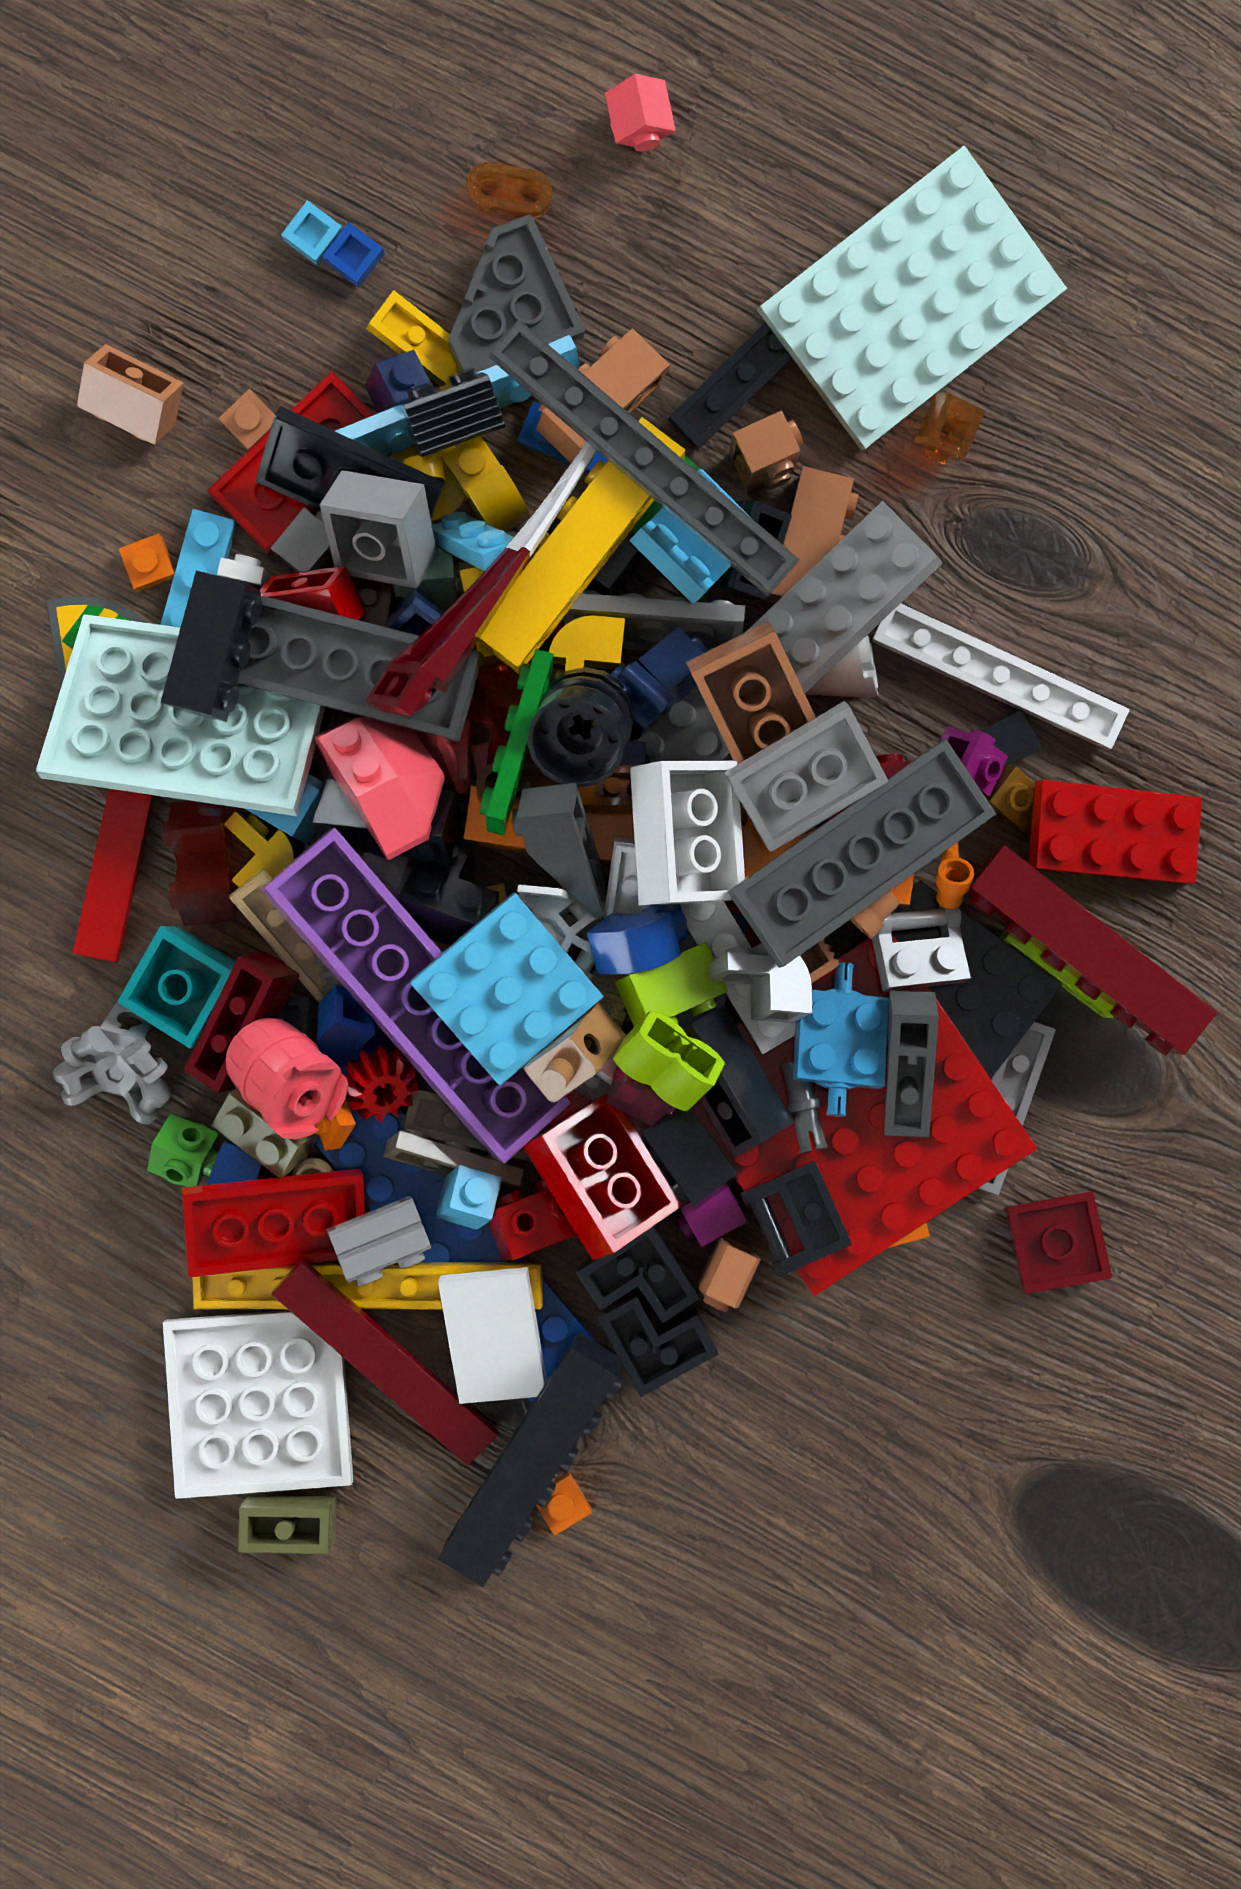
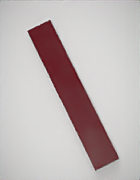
M302 1259L273 1289L272 1296L467 1466L498 1436V1429L468 1403L459 1404L458 1394L305 1259Z

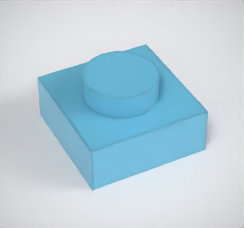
M307 200L281 236L287 244L319 266L323 261V254L343 230V227Z

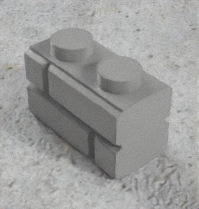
M410 1196L326 1229L347 1283L356 1280L358 1286L371 1283L383 1277L381 1269L397 1262L400 1269L421 1262L425 1259L423 1252L431 1249L420 1216Z

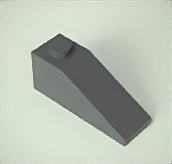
M569 783L523 789L519 807L515 808L512 813L515 834L522 836L527 853L594 917H603L608 882L577 784Z
M890 991L886 1048L885 1136H930L939 1020L935 992Z

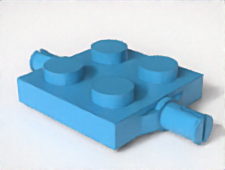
M838 963V967L835 968L834 989L827 991L812 990V1014L796 1021L792 1080L814 1082L824 1088H828V1109L826 1115H835V1117L846 1116L847 1090L856 1087L872 1089L885 1087L889 998L865 996L857 991H853L852 974L854 965L851 963L846 965L845 963Z

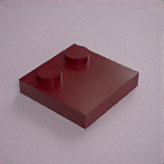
M1094 1191L1005 1208L1023 1294L1112 1278Z

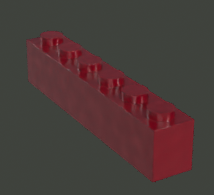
M1007 846L997 847L973 877L972 885L968 891L972 895L969 903L987 917H991L995 913L1007 923L1004 930L1011 937L1023 945H1026L1028 941L1032 942L1043 951L1039 956L1043 962L1059 973L1065 968L1078 979L1074 985L1081 992L1093 1000H1097L1099 996L1113 1006L1110 1010V1014L1129 1028L1136 1024L1148 1034L1145 1041L1161 1054L1167 1056L1169 1052H1172L1173 1054L1185 1055L1218 1013Z

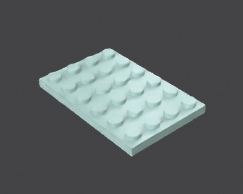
M964 145L763 303L757 311L860 450L863 451L1064 292L1067 287Z
M83 615L36 768V772L41 779L298 816L316 746L314 737L319 734L326 707L237 684L239 689L238 702L235 709L229 712L227 722L176 710L160 702L180 627Z

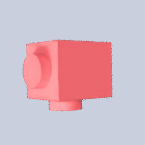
M633 74L605 92L611 129L616 144L634 147L636 151H649L658 147L660 140L676 131L665 80Z

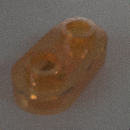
M483 162L474 166L466 179L468 198L476 208L482 211L514 217H523L531 214L533 219H537L545 215L552 205L551 183L543 173L536 170ZM486 185H492L496 188L495 193L492 195H484L481 190ZM527 193H535L539 196L538 200L534 203H527L523 198Z

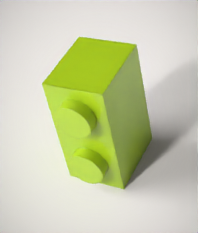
M707 942L682 952L679 957L664 965L633 973L615 981L634 1027L650 1010L662 1013L678 1024L676 1015L689 1009L693 1017L717 1006L714 998L728 992L725 982L709 981V963L714 960V957Z

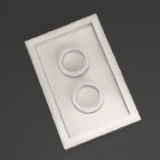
M528 1267L441 1275L438 1285L459 1404L537 1397L547 1379Z

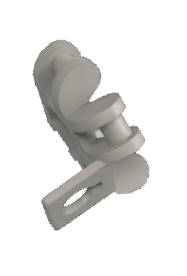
M117 1003L100 1027L92 1026L82 1033L81 1038L72 1037L65 1041L61 1046V1052L66 1061L59 1064L52 1072L55 1081L62 1084L64 1088L61 1092L64 1104L70 1106L77 1105L103 1091L123 1096L129 1105V1111L133 1119L141 1124H151L158 1116V1108L164 1107L171 1095L169 1086L160 1078L166 1071L167 1064L161 1057L154 1059L149 1054L151 1045L146 1038L153 1025ZM123 1017H134L139 1019L142 1024L125 1030L121 1029V1024L118 1020ZM89 1071L92 1072L94 1077L79 1080L80 1076Z

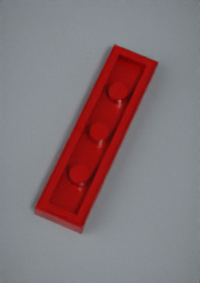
M108 789L73 949L74 954L119 963L155 795Z

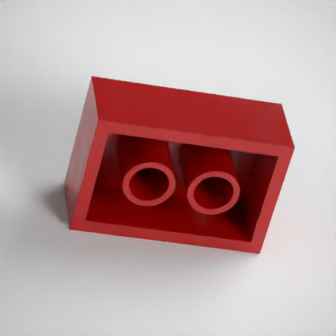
M611 1091L590 1101L523 1146L592 1260L615 1253L682 1206Z

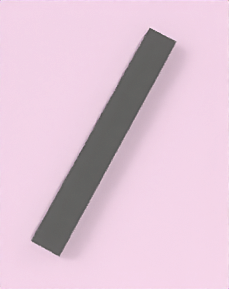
M518 320L489 353V358L767 597L798 563L799 559L521 320Z

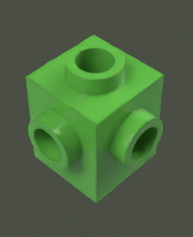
M170 1113L152 1143L147 1171L159 1175L176 1185L186 1187L199 1186L204 1175L210 1176L219 1154L216 1151L219 1132L211 1130L201 1123L192 1122Z

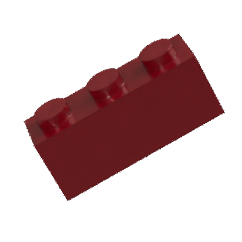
M267 952L238 956L184 1070L217 1093L236 1089L228 1076L226 1068L227 1049L231 1041L243 1027L255 1020L263 1018L278 1019L300 974Z

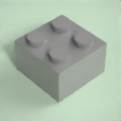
M342 470L320 503L335 567L346 566L349 575L352 577L412 588L419 586L437 555L424 484Z

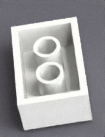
M658 761L630 767L639 906L732 900L727 891L743 881L745 873L740 800L724 773L735 767L737 761Z

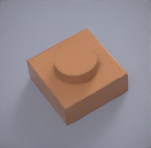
M249 388L218 419L249 451L270 431L275 414Z

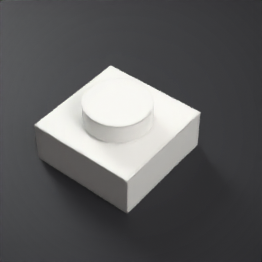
M236 554L234 560L221 557L217 572L218 576L246 582L251 586L260 588L271 577L264 567H260V560Z

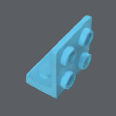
M699 469L697 471L744 511L704 470ZM663 507L629 540L693 605L731 566Z

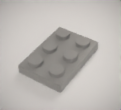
M845 701L724 773L770 853L889 782L850 706Z

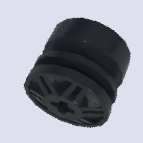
M587 667L568 670L551 682L532 718L527 740L532 760L544 775L559 784L576 783L577 788L597 785L614 773L622 761L635 717L631 695L623 684L605 671Z

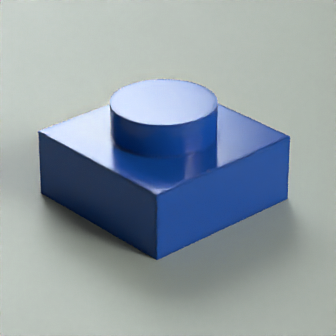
M348 222L322 257L326 264L359 288L383 258L385 252L380 245Z

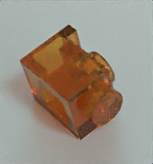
M935 393L929 399L931 404L914 442L925 447L922 455L934 462L946 465L948 459L965 460L985 410L950 393ZM943 425H945L946 434L943 438L940 439V432L942 430Z

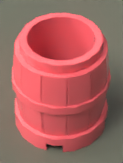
M263 1018L253 1021L237 1033L227 1049L226 1068L229 1078L240 1091L245 1102L259 1111L264 1122L282 1138L296 1140L314 1134L318 1131L314 1125L319 1123L325 1116L331 1121L340 1110L346 1098L348 1082L341 1073V1068L327 1055L322 1054L319 1051L318 1045L305 1033H301L293 1025L282 1019Z

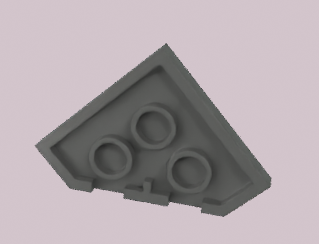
M531 214L494 227L490 231L447 343L459 371L474 368L475 372L478 373L495 366L496 364L489 358V353L518 320H521L547 344L568 335L571 336L573 341L583 338L585 334L581 320Z

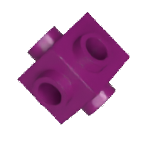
M947 726L940 742L944 739L948 741L983 795L990 796L996 781L1002 774L1008 756L994 746L996 739L982 731L972 729L971 732H966Z

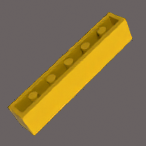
M641 417L639 422L679 457L683 460L685 459L686 450ZM599 460L587 475L585 483L589 486L579 499L571 496L561 508L557 516L561 522L551 535L547 532L545 533L532 554L533 558L520 573L478 640L479 644L519 674L523 664H528L531 661L535 650L541 648L654 501L651 496L610 461L605 463Z

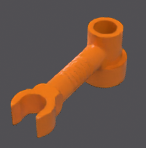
M958 842L941 854V863L936 876V885L938 887L937 902L942 907L949 909L958 908L962 904L964 894L970 890L974 877L972 865L968 861L959 858Z

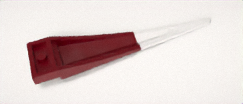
M585 443L558 483L508 546L444 614L388 664L365 702L380 712L412 716L414 712H419L429 701L432 694L430 687L444 693L447 691L597 452L596 449L589 443Z

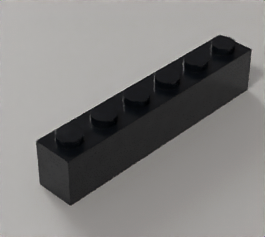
M577 1332L449 1534L437 1560L481 1587H484L492 1573L498 1577L501 1575L512 1556V1552L507 1550L512 1541L516 1539L522 1542L534 1522V1518L529 1516L536 1504L542 1508L546 1505L557 1485L552 1482L558 1470L566 1473L577 1456L579 1449L574 1447L580 1435L582 1434L588 1438L595 1429L602 1415L596 1410L604 1399L611 1403L624 1382V1378L619 1376L623 1363L622 1358Z

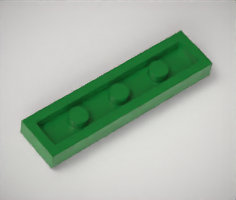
M536 649L531 665L524 663L521 668L517 690H521L523 693L519 705L511 704L508 711L505 731L511 733L507 747L498 746L492 769L493 772L498 773L495 787H486L481 802L480 814L486 815V829L488 832L505 835L530 751L527 743L529 726L539 707L543 694L549 687L552 677L553 653Z

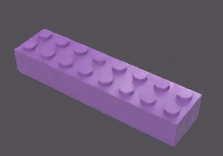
M336 828L325 833L259 889L493 1159L505 1164L571 1104L565 1096L554 1103L549 1101L524 1070L525 1065L499 1086L410 984V980L442 954V952Z

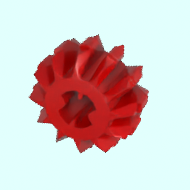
M378 1044L375 1052L372 1054H368L361 1049L360 1061H347L346 1069L348 1073L344 1076L347 1079L348 1087L345 1099L347 1105L352 1110H357L358 1115L364 1120L374 1114L375 1119L382 1123L387 1113H392L399 1118L400 1106H413L411 1094L419 1091L415 1075L416 1069L396 1047L386 1052L385 1048Z

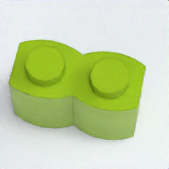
M650 1010L624 1037L613 1057L618 1067L629 1077L643 1084L650 1085L663 1101L683 1111H688L715 1085L725 1065L723 1059L710 1046L698 1039L688 1037L675 1021L653 1010Z

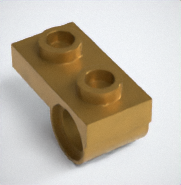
M1008 764L1003 767L1002 774L996 781L990 796H984L995 811L996 817L1011 824L1031 842L1035 783L1017 766Z

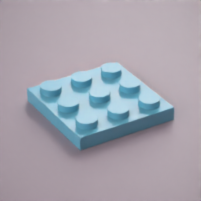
M515 892L509 895L410 980V984L499 1086L604 997Z

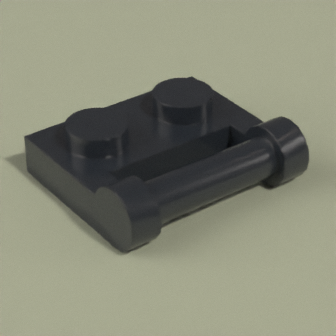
M815 1161L740 1193L745 1205L750 1204L774 1257L775 1262L772 1263V1266L777 1276L789 1273L852 1245ZM777 1192L781 1195L804 1247L803 1250L794 1254L791 1253L767 1199L768 1196Z

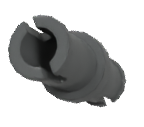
M793 1062L780 1065L789 1099V1105H786V1110L793 1117L799 1154L812 1151L808 1133L812 1134L815 1151L828 1148L818 1110L822 1108L821 1098H816L813 1083L792 1080Z

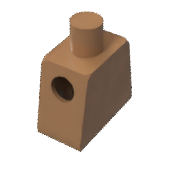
M598 1001L527 1062L524 1070L546 1098L554 1103L597 1074L621 1045L626 1034ZM584 1036H589L595 1041L589 1049L584 1044Z

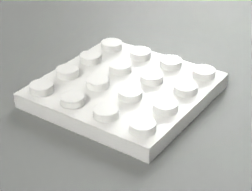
M290 1310L166 1319L163 1322L175 1499L352 1485L353 1469L345 1359Z

